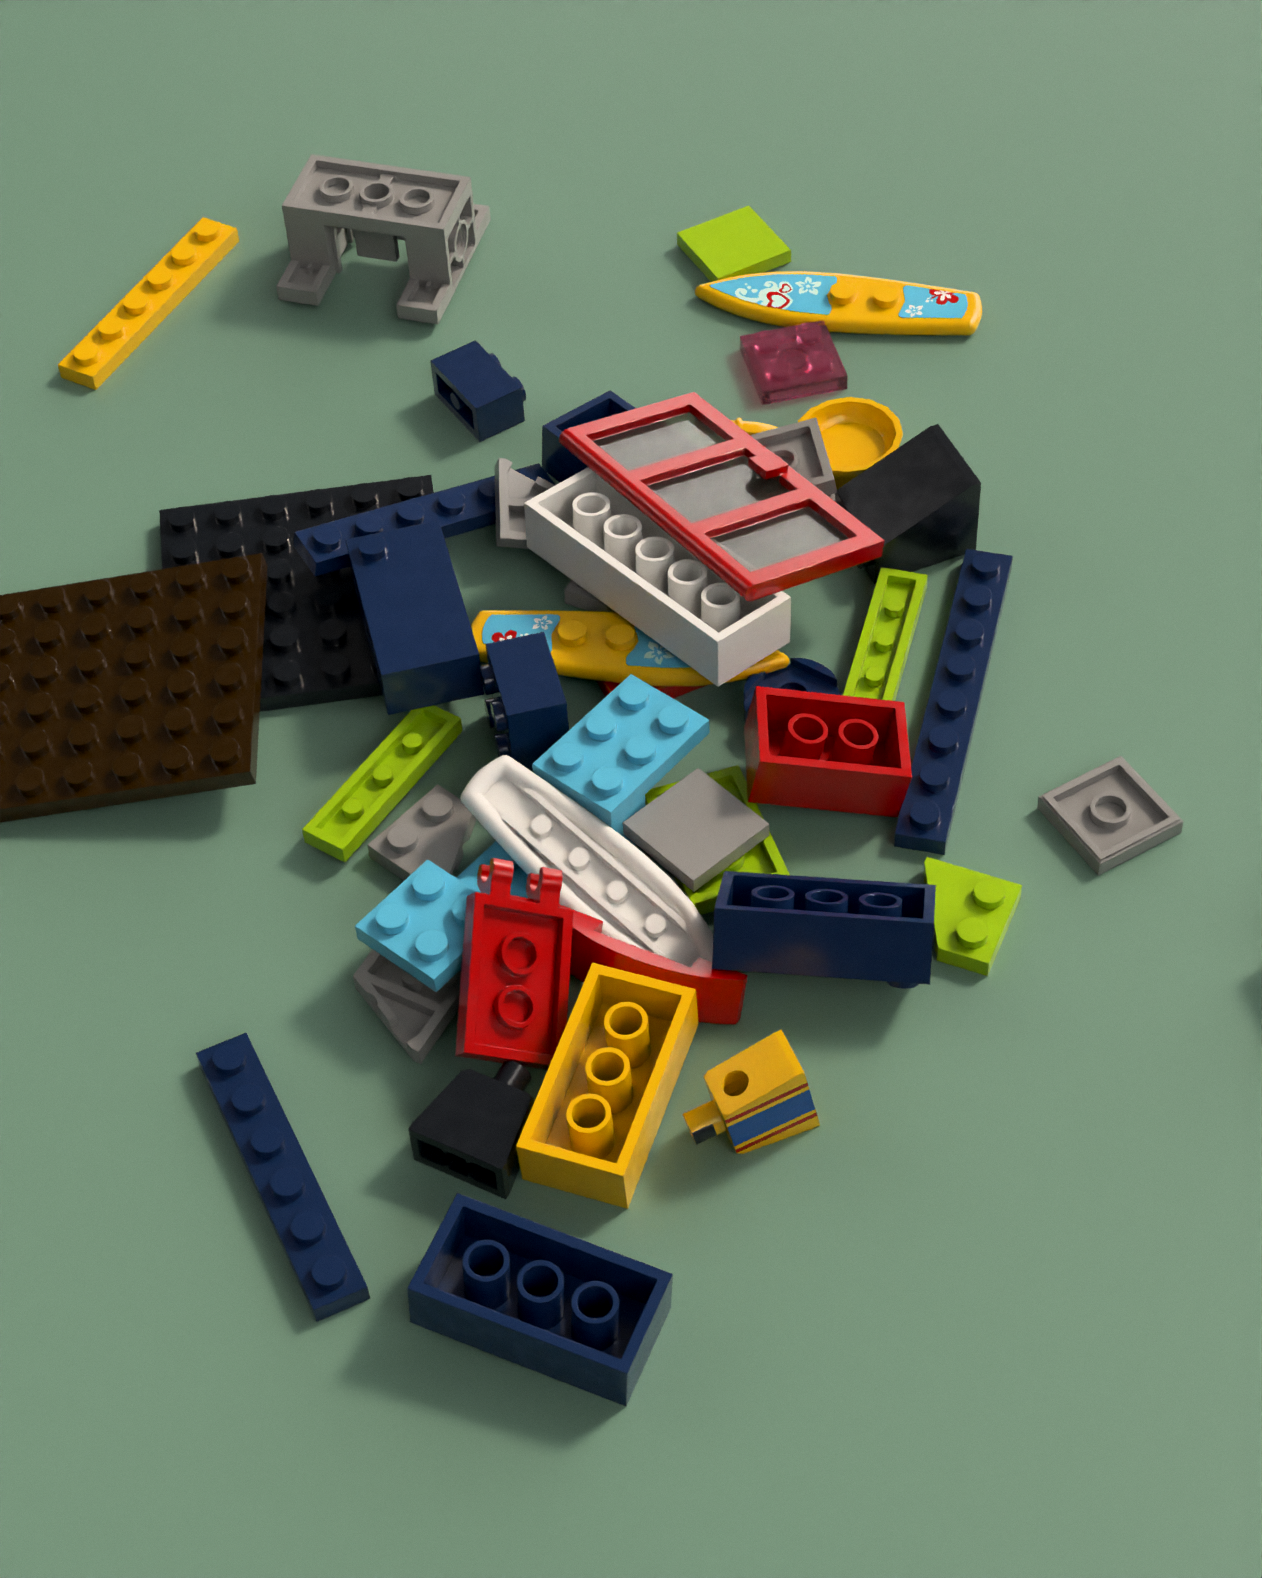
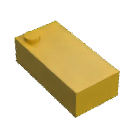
M596 963L591 964L516 1145L522 1180L622 1208H629L699 1025L696 989Z

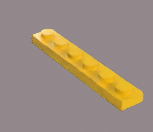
M202 217L58 364L61 378L97 390L239 242L237 228Z

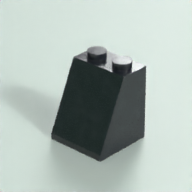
M939 424L928 427L837 489V493H835V502L885 540L882 557L856 565L859 569H865L874 584L877 582L881 567L913 572L965 555L966 549L976 550L981 482ZM832 525V528L839 539H849L846 535H844L842 532H840L837 528H835Z

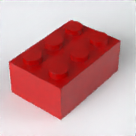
M761 686L755 687L744 725L748 802L898 818L912 779L904 702Z

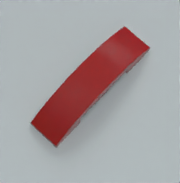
M574 910L570 963L571 975L584 982L591 964L596 963L696 989L698 1022L733 1025L738 1023L741 1017L748 975L733 970L712 969V962L701 957L691 967L604 935L602 934V920Z

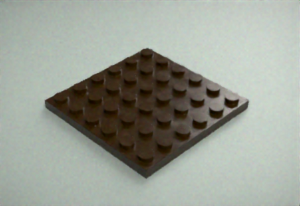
M262 553L0 595V823L256 784L267 564Z

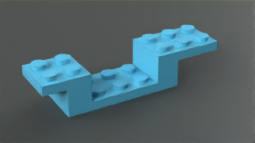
M630 674L532 764L533 772L583 806L635 846L636 844L623 834V822L646 806L645 794L710 733L709 719ZM497 841L457 877H454L427 859L355 925L357 939L437 992L462 968L466 898L474 892H480L477 885L479 865H490L492 858L513 861L514 872L510 895L528 898L526 894L528 875Z

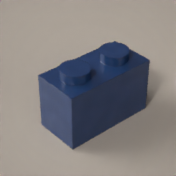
M476 340L430 361L434 394L479 442L525 421L523 402L526 400V392L522 383L517 377H511L502 368L498 358L493 353L489 354Z

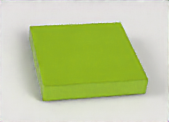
M749 205L677 232V245L711 282L745 274L764 273L791 262V249Z

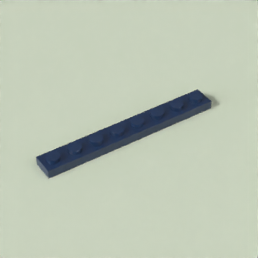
M966 549L911 767L912 779L903 801L895 830L894 847L945 855L1012 570L1013 556L971 549Z

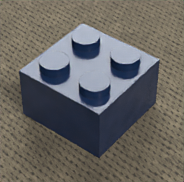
M544 632L486 644L488 664L480 666L485 694H492V698L484 699L488 724L490 728L495 727L496 731H500V734L494 735L498 757L508 755L532 772V764L569 731L567 702Z

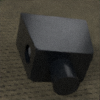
M504 1061L494 1078L472 1069L462 1070L409 1127L408 1131L414 1160L503 1199H507L520 1169L516 1145L534 1104V1098L529 1093L524 1092L532 1079L529 1071L514 1061Z

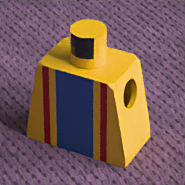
M782 1029L708 1070L703 1078L711 1101L682 1114L696 1145L726 1132L735 1152L738 1154L753 1151L820 1126L805 1072Z

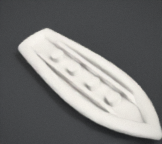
M502 755L494 759L471 778L461 794V802L527 875L530 873L539 874L541 867L562 870L563 880L560 891V905L602 920V934L678 963L691 967L699 957L712 962L713 933L695 905L662 869L613 828L508 755Z

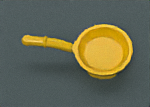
M845 397L828 400L810 408L798 420V422L817 418L837 489L899 448L903 437L899 418L887 406L871 399ZM740 417L736 420H731L749 435L778 428L760 422L742 421ZM700 420L693 428L694 434L701 440L708 441L709 439L721 438Z

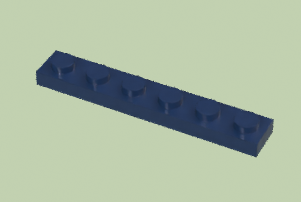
M539 463L515 470L534 481L539 476L556 485ZM495 476L296 531L294 533L293 546L313 575L318 576L350 566L346 539L438 520L440 521L444 538L496 524Z
M247 1033L196 1052L202 1073L316 1322L370 1299L366 1282Z

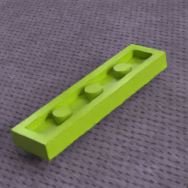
M881 567L844 689V696L896 700L926 594L928 575Z
M435 705L411 710L302 829L304 842L346 862L463 731L461 718Z

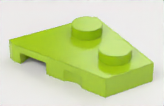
M926 857L923 871L924 883L936 885L934 945L937 961L988 976L1021 899L1022 885Z

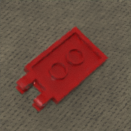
M492 858L490 865H479L477 885L480 892H474L466 898L455 1056L498 1063L514 1061L524 1067L548 1070L567 1024L574 909L559 907L563 880L562 870L541 867L539 874H528L526 881V894L528 898L510 895L514 872L513 861Z

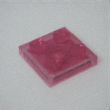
M824 320L740 336V351L762 405L847 389L848 375Z

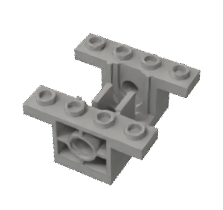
M311 154L282 204L291 261L276 286L278 299L318 306L335 274L342 271L340 257L348 242L353 243L355 239L357 256L397 262L400 257L398 240H405L410 279L396 304L398 318L439 324L491 220L489 206L473 204L471 177Z

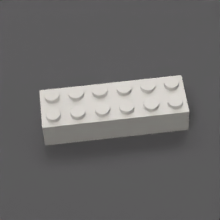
M589 467L524 502L527 547L717 687L790 642L791 597L780 591L754 601H747ZM738 561V562H739L741 565H743L747 570H749L750 572L753 571V570H751L750 568H748L747 566H745L744 564H742L740 561Z

